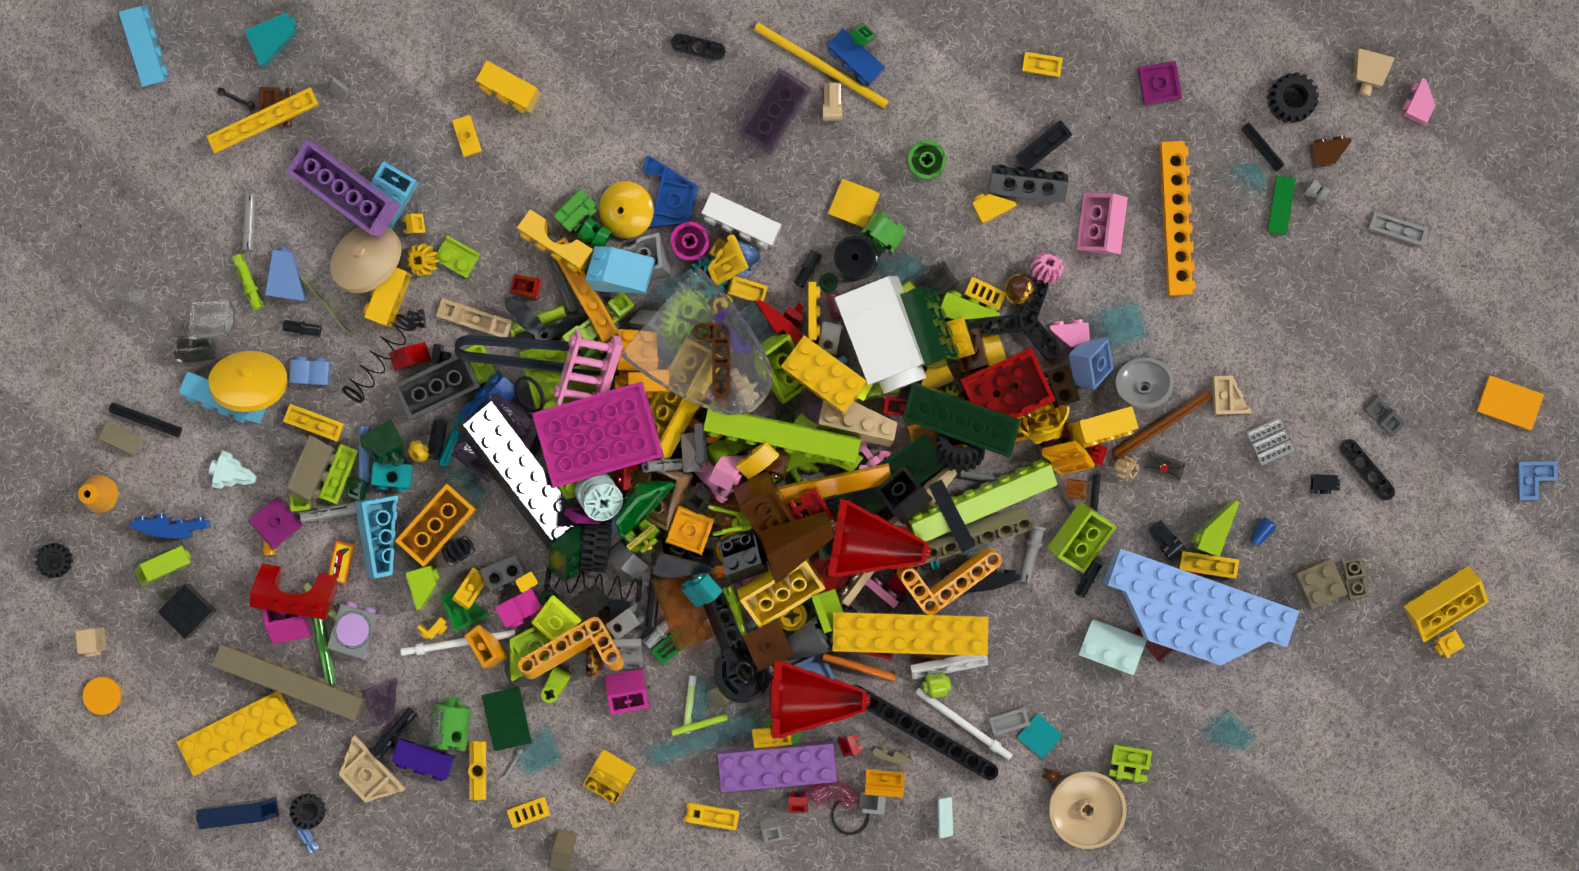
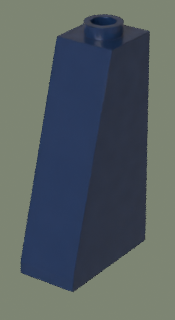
M277 797L211 806L196 810V821L199 829L256 823L279 816Z

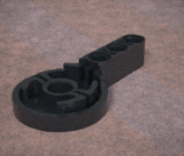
M721 592L715 599L716 604L713 601L703 604V608L721 648V653L714 665V679L721 693L728 699L738 703H748L762 696L767 690L770 682V669L768 667L761 671L757 670L727 599ZM739 667H743L747 671L748 679L740 677L738 673Z

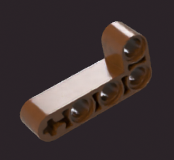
M699 323L693 328V338L700 343H712V394L716 400L724 401L730 394V329L723 323ZM699 328H704L707 331V335L704 338L696 335V331ZM723 328L726 330L727 335L719 338L715 333L716 330ZM718 348H724L727 354L724 357H718L715 352ZM717 368H725L727 374L724 377L717 376L715 372ZM715 380L720 382L727 380V383L723 382V390H727L723 396H719V393L716 392V390H719V382L715 383Z

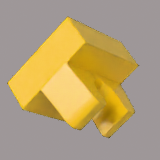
M407 214L402 219V222H406L407 229L403 230L404 233H426L423 214Z

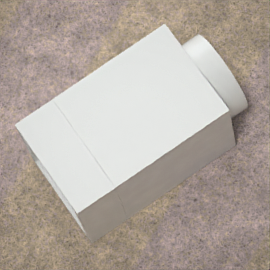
M888 276L835 297L868 385L879 383L883 394L927 378L922 367L925 364L900 294L905 292L898 276Z

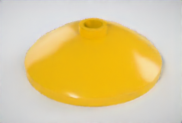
M621 181L614 183L603 193L599 203V216L603 226L611 230L612 235L623 239L635 238L643 234L652 222L654 215L653 201L647 190L641 185L631 181ZM620 207L624 210L622 214L619 212Z

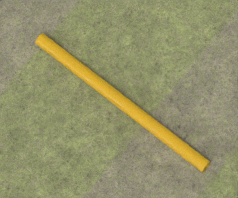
M759 22L756 24L754 31L885 109L889 100Z

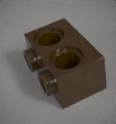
M1068 364L1045 372V378L1056 400L1052 402L1053 405H1056L1058 408L1061 405L1080 401ZM1055 372L1062 375L1060 383H1056L1053 380ZM1064 390L1068 393L1067 401L1060 400V391Z

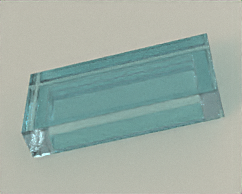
M697 681L691 714L692 719H705L709 698L706 693L711 688V681Z

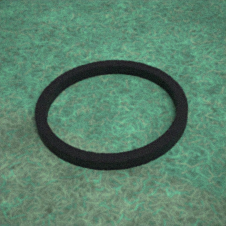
M522 376L517 379L514 389L520 405L530 413L541 411L545 404V397L540 385L529 376ZM521 380L530 381L539 391L541 404L537 410L529 408L522 401L519 394V383Z
M854 796L843 797L834 804L831 810V821L834 827L842 834H858L866 828L869 822V813H867L865 824L855 832L841 830L834 821L836 806L847 799L859 801V798Z

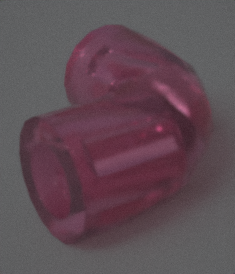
M838 780L837 782L816 784L806 791L817 806L827 799H836L847 810L860 799L858 794L849 785Z

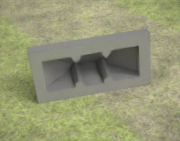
M695 433L681 434L683 472L700 471V466L696 463Z

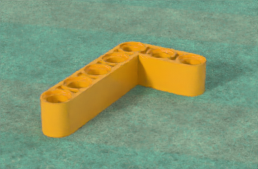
M987 547L930 589L912 566L898 568L897 575L920 608L926 614L933 615L997 569L1002 563V558L994 548ZM990 555H995L992 561H988ZM979 566V570L972 573V569ZM911 571V575L904 578V574ZM959 578H964L961 584H956ZM922 586L919 592H914L916 587ZM945 589H948L947 594L941 596V592ZM928 601H932L931 606L925 607Z
M592 617L523 657L518 663V668L527 679H535L593 644L604 663L612 671L620 670L624 665V659L603 622L597 617ZM596 626H600L597 631H593ZM579 636H583L580 641H576ZM608 641L606 646L601 647L604 642ZM562 646H566L563 651H559ZM549 655V658L543 661V658ZM613 657H617L614 662H610ZM532 665V668L526 671L527 667Z

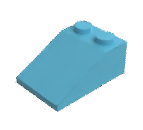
M595 246L585 281L593 291L646 294L655 259L614 247Z

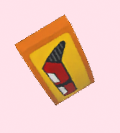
M336 540L328 574L338 576L337 583L346 584L350 564L353 560L355 544Z

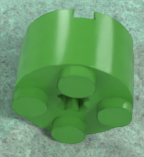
M924 140L914 145L907 158L909 172L913 177L921 181L936 179L941 175L946 165V154L943 148L931 140ZM929 157V161H932V163L925 165L921 159Z
M879 211L878 214L874 213L861 231V235L864 236L866 234L868 236L867 240L873 246L883 252L887 249L889 250L888 254L892 255L905 237V227L898 222L893 223L889 220V216L886 213Z

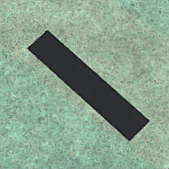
M940 479L929 485L928 487L961 552L963 553L976 546L943 480Z

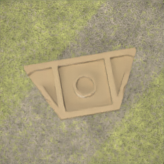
M354 735L339 776L365 803L404 791L406 787Z

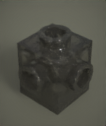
M698 481L695 487L691 484L685 492L687 498L683 504L699 514L703 508L707 510L708 506L712 503L711 496L713 492L707 484Z

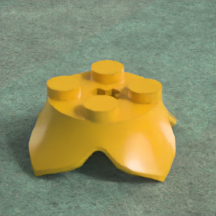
M1049 403L1028 413L1027 417L1021 416L1018 418L1022 420L1019 431L1027 435L1033 444H1040L1051 439H1059L1062 436V430L1068 418L1070 407L1061 405L1055 408L1052 403Z

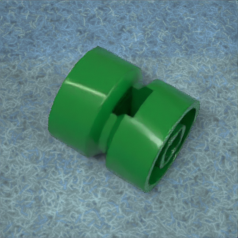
M589 217L578 233L577 239L585 244L590 243V247L593 249L595 246L605 247L612 235V231L604 226L599 227V223Z

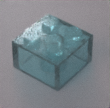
M1138 300L1098 313L1105 335L1109 338L1110 349L1149 337Z

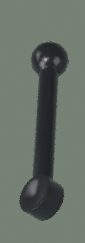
M219 88L217 91L219 95H225L245 104L249 109L254 108L253 102H247L226 92L224 88Z

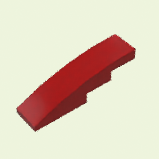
M760 299L754 301L775 333L783 330L785 334L790 335L794 345L800 342L804 335L792 322Z

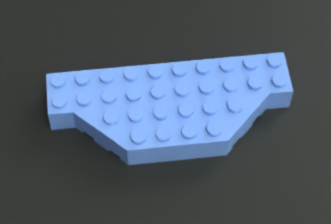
M1115 547L1103 584L1122 591L1144 639L1218 665H1223L1269 641L1287 647L1299 611L1117 547Z

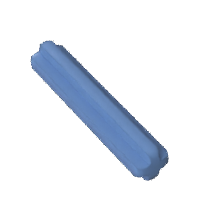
M368 426L359 427V479L365 480L368 483L370 481V455L361 447L360 436L369 432L370 428Z

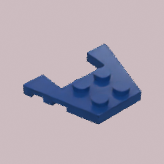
M647 156L643 173L662 177L654 207L653 219L648 228L673 226L690 222L699 186L654 158Z

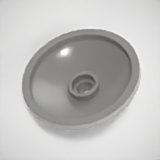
M1138 358L1129 361L1119 370L1116 377V390L1119 397L1126 404L1139 409H1151L1160 406L1169 399L1174 388V379L1170 369L1162 362L1152 358Z

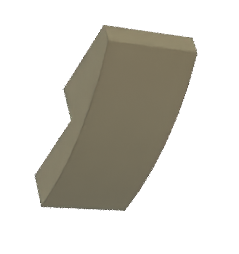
M109 422L105 423L97 438L133 456L136 455L143 441V438Z
M1356 558L1342 561L1349 601L1368 598L1369 593L1362 559Z
M882 745L879 748L874 746L871 751L876 757L893 763L911 764L913 761L910 758L911 754L902 748L900 751L895 749L892 755L889 754L890 750Z

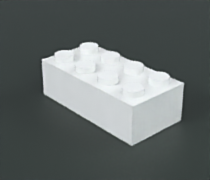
M712 192L702 211V216L706 223L713 226L717 223L722 226V230L730 234L733 231L737 232L741 239L748 242L752 239L757 242V246L765 250L768 247L773 248L782 228V224Z

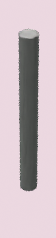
M1043 443L1036 446L1041 458L1051 464L1049 460L1042 456ZM1053 471L1057 481L1056 487L1070 514H1072L1076 507L1059 474Z

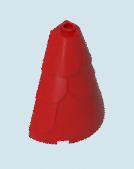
M840 499L828 576L841 577L888 568L893 570L925 563L926 558H930L931 547H928V542L850 501Z
M773 661L772 668H774V672H771L770 720L772 721L770 731L773 739H781L807 729L811 730L832 721L834 723L865 712L866 706H869V694H866L867 692L863 689L784 661Z

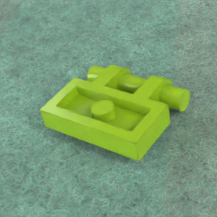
M1113 744L1110 763L1118 765L1117 770L1109 769L1108 777H1114L1120 781L1122 779L1132 780L1133 783L1138 784L1139 782L1147 783L1148 775L1141 774V770L1150 769L1152 751ZM1124 766L1135 768L1134 773L1125 772Z

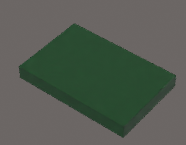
M520 687L482 695L494 752L532 743Z

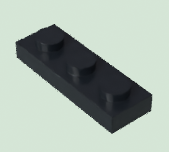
M1060 120L1016 155V158L1023 167L1030 170L1073 134Z

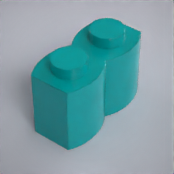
M699 573L693 578L688 577L682 583L683 587L680 589L695 607H699L704 603H711L722 592V589L707 573Z

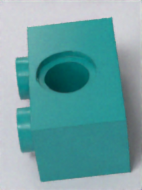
M373 462L371 485H376V489L388 490V486L396 487L395 491L407 492V488H412L414 465L401 464L398 467H394L392 463L380 465L378 462ZM392 471L397 474V480L393 483L388 479V475Z

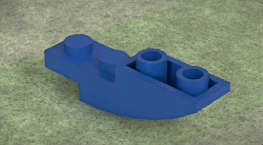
M166 514L154 515V519L148 520L146 516L135 517V521L129 522V526L153 536L179 539L193 538L192 530L211 528V521L205 520V517L193 518V522L186 523L185 519L174 520V524H172V517H166Z

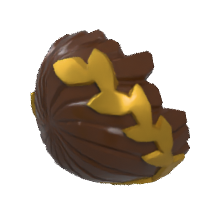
M1026 274L1011 276L1005 284V294L1008 301L1014 305L1025 304L1029 297H1033V292L1035 291L1034 281Z
M595 646L588 647L587 651H585L587 655L585 674L587 677L599 675L604 665Z

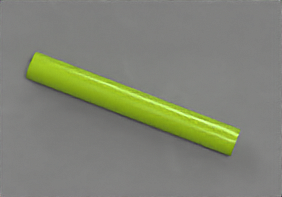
M726 713L673 728L671 729V734L674 737L728 721Z

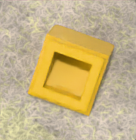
M531 571L515 580L517 588L521 593L538 583Z

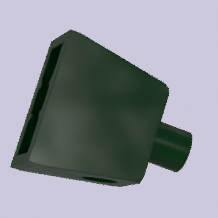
M392 419L360 436L361 447L380 465L391 461L394 467H398L404 462V459L401 457L405 452L404 444Z

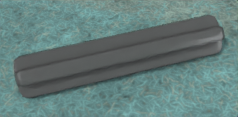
M555 259L548 261V268L569 313L577 311L578 307L558 262Z

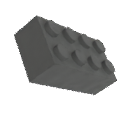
M457 356L394 385L403 407L412 421L482 388L470 362L461 360Z

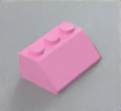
M1083 193L1076 250L1103 254H1121L1128 197L1112 193Z

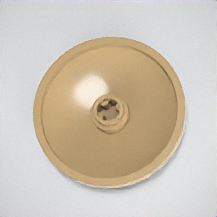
M360 226L353 229L339 242L333 252L330 263L333 280L343 290L350 293H364L377 288L392 275L399 263L401 256L400 239L390 227H387L382 237L371 235Z
M1080 771L1067 776L1056 786L1050 798L1049 817L1054 830L1065 842L1077 848L1095 849L1110 843L1120 833L1126 820L1127 807L1122 791L1113 780L1098 772Z

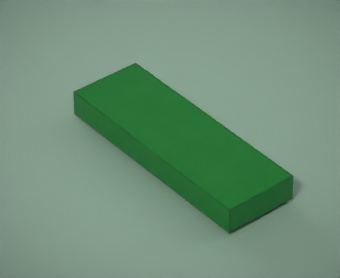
M1276 176L1267 233L1287 235L1296 178Z

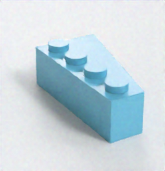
M145 4L120 11L119 15L142 87L167 80L169 75L168 68L162 61L163 53L161 47L158 46L157 34L153 27L148 5Z
M191 372L186 373L179 391L180 394L185 395V400L193 403L196 400L202 402L200 406L210 410L212 407L217 408V413L225 416L232 414L234 415V420L242 423L247 420L260 424L266 410L264 408L253 412H238L222 407L211 396L208 379Z

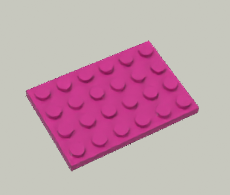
M643 381L532 413L553 488L664 457Z

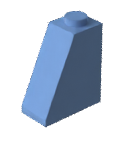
M279 247V250L273 249L265 295L307 302L296 255L290 252L289 248Z

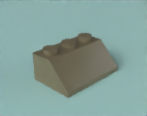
M309 435L286 488L291 496L311 504L314 499H318L321 491L319 489L320 484L325 482L328 476L327 468L329 464L332 465L336 456L333 447Z

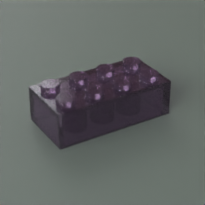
M778 68L738 132V135L771 156L808 98L812 88L781 68Z

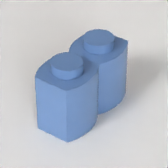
M296 356L295 360L290 361L289 383L330 386L331 362H326L327 358L315 357V361H307V357Z

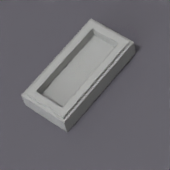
M1025 707L988 718L994 737L1031 726Z

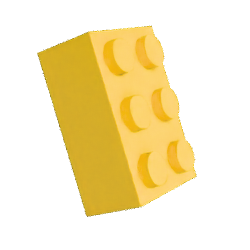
M489 61L485 62L475 80L482 92L490 96L492 93L495 94L497 100L506 105L511 103L514 109L522 114L525 111L531 113L541 95L535 86Z
M396 268L383 284L371 290L370 295H372L370 303L367 302L365 305L364 317L392 328L390 322L394 323L395 315L399 310L412 274Z
M1132 406L1067 424L1071 442L1077 441L1083 448L1133 434L1132 430L1139 429Z

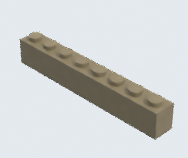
M227 642V644H220L212 665L213 667L353 721L359 720L367 699L362 696L363 693L356 690H351V692L344 690L345 686L338 683L331 685L326 683L327 679L320 676L313 678L305 670L298 669V671L291 669L292 666L283 662L280 664L274 663V659L265 655L263 657L256 656V652L253 650L245 649L243 651L238 649L239 645Z

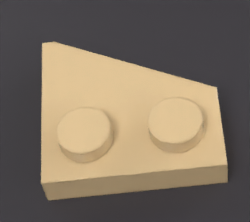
M1212 376L1213 415L1251 413V409L1247 407L1243 399L1244 396L1241 390L1237 388V383L1233 376Z

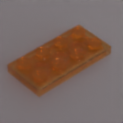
M691 576L678 578L656 577L651 579L677 651H682L714 638L702 605L695 607L680 590L683 587L682 583Z

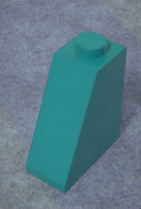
M287 12L245 30L258 63L262 68H266L298 33L296 30L298 23L295 17H291Z

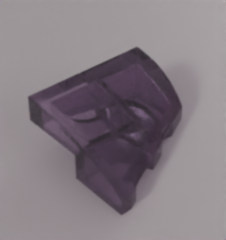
M397 678L361 691L363 693L362 696L367 698L365 704L375 727L394 720Z

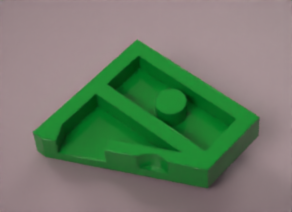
M458 589L440 596L455 632L490 617L475 602L467 610L453 601L452 598Z

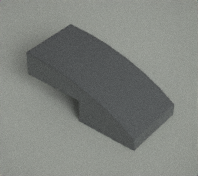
M1375 395L1363 407L1365 412L1391 437L1406 424L1378 395Z

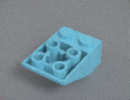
M383 161L371 183L401 204V207L388 226L393 229L418 187L419 182Z

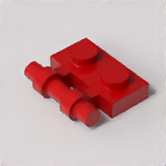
M816 486L799 496L802 504L797 505L795 500L788 503L792 509L791 512L797 519L805 517L802 511L806 509L810 516L826 511L829 518L832 517L834 521L836 520Z

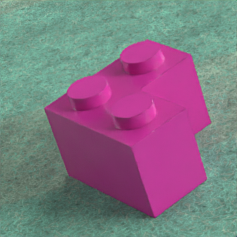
M530 588L495 607L505 627L511 626L513 629L523 624L524 618L528 616L531 619L536 617L543 606L534 589Z

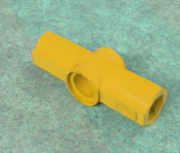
M469 741V800H486V773L488 770L486 765V741ZM476 765L480 766L483 770L482 775H476L473 772V767Z

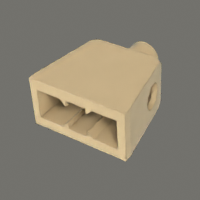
M1360 48L1355 52L1353 82L1361 84L1359 95L1370 97L1373 87L1379 89L1383 86L1394 62V57Z

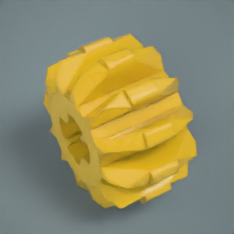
M427 244L412 246V250L407 251L410 256L406 258L409 261L407 267L412 268L411 273L425 276L431 275L432 270L437 269L435 263H438L439 260L435 256L438 253L433 252V247L427 246Z

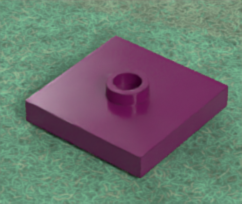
M1176 61L1137 68L1144 106L1182 99Z
M278 496L248 520V523L273 550L303 526L302 522Z

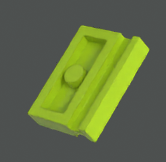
M447 235L435 258L442 265L468 279L481 254Z

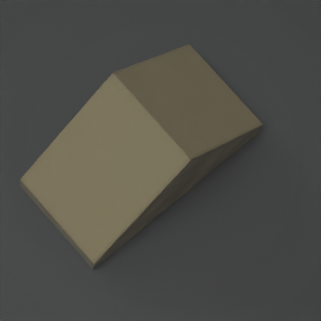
M558 830L549 867L563 871L569 870L577 838L576 833Z

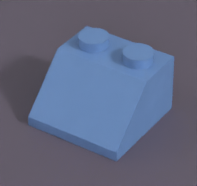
M1108 337L1080 343L1070 352L1069 361L1075 386L1095 390L1114 369Z

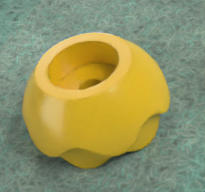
M413 440L409 444L408 453L414 461H427L430 454L426 445H423L420 440Z

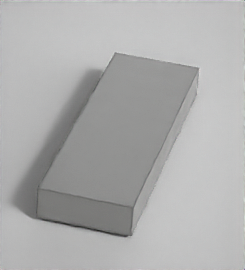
M1376 211L1372 212L1367 230L1423 247L1429 229Z

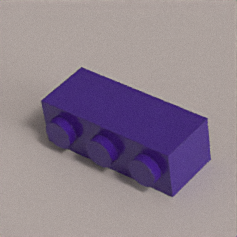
M401 738L398 740L391 762L396 763L395 766L398 768L406 769L408 767L414 769L413 772L424 776L426 773L432 775V779L443 782V779L447 780L449 778L456 756Z

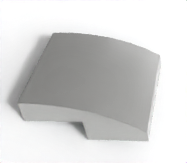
M613 639L624 659V665L620 670L642 669V639ZM608 641L603 643V647L608 644ZM613 657L610 662H614L617 657ZM604 663L605 670H610Z

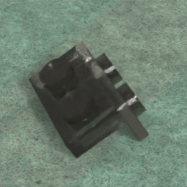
M945 261L934 264L929 272L917 276L913 283L915 288L924 286L936 290L939 297L959 284Z

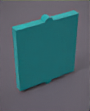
M1037 713L1030 721L1031 726L1025 727L1017 738L1043 759L1051 749L1055 748L1054 745L1063 735Z

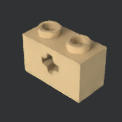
M104 627L75 631L78 654L84 653V657L101 655V651L107 650Z

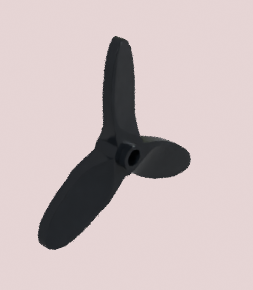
M513 297L505 299V306L510 315L522 328L533 334V339L552 340L553 338L562 337L575 326H580L589 319L587 314H574L546 324L542 323L535 312L525 303Z

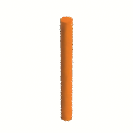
M822 654L821 660L895 681L896 674L830 654Z

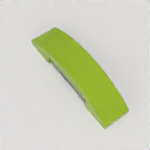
M619 293L605 306L614 324L619 322L635 307L625 293ZM590 319L580 326H575L562 336L565 341H569L570 336L574 335L575 328L580 330L582 339L595 340L599 337Z

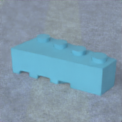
M388 495L355 502L368 578H379L393 574V545L396 534L395 520H397L396 504L398 502V495Z

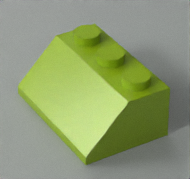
M1080 501L1047 548L1059 559L1084 573L1117 526Z

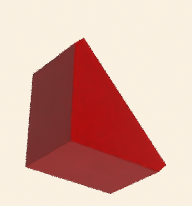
M514 274L510 293L539 300L543 281L539 278Z
M426 342L395 350L396 357L391 359L394 371L431 361ZM393 352L389 353L390 358L394 357Z

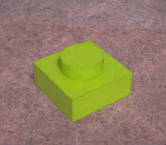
M290 495L291 512L311 510L309 502Z

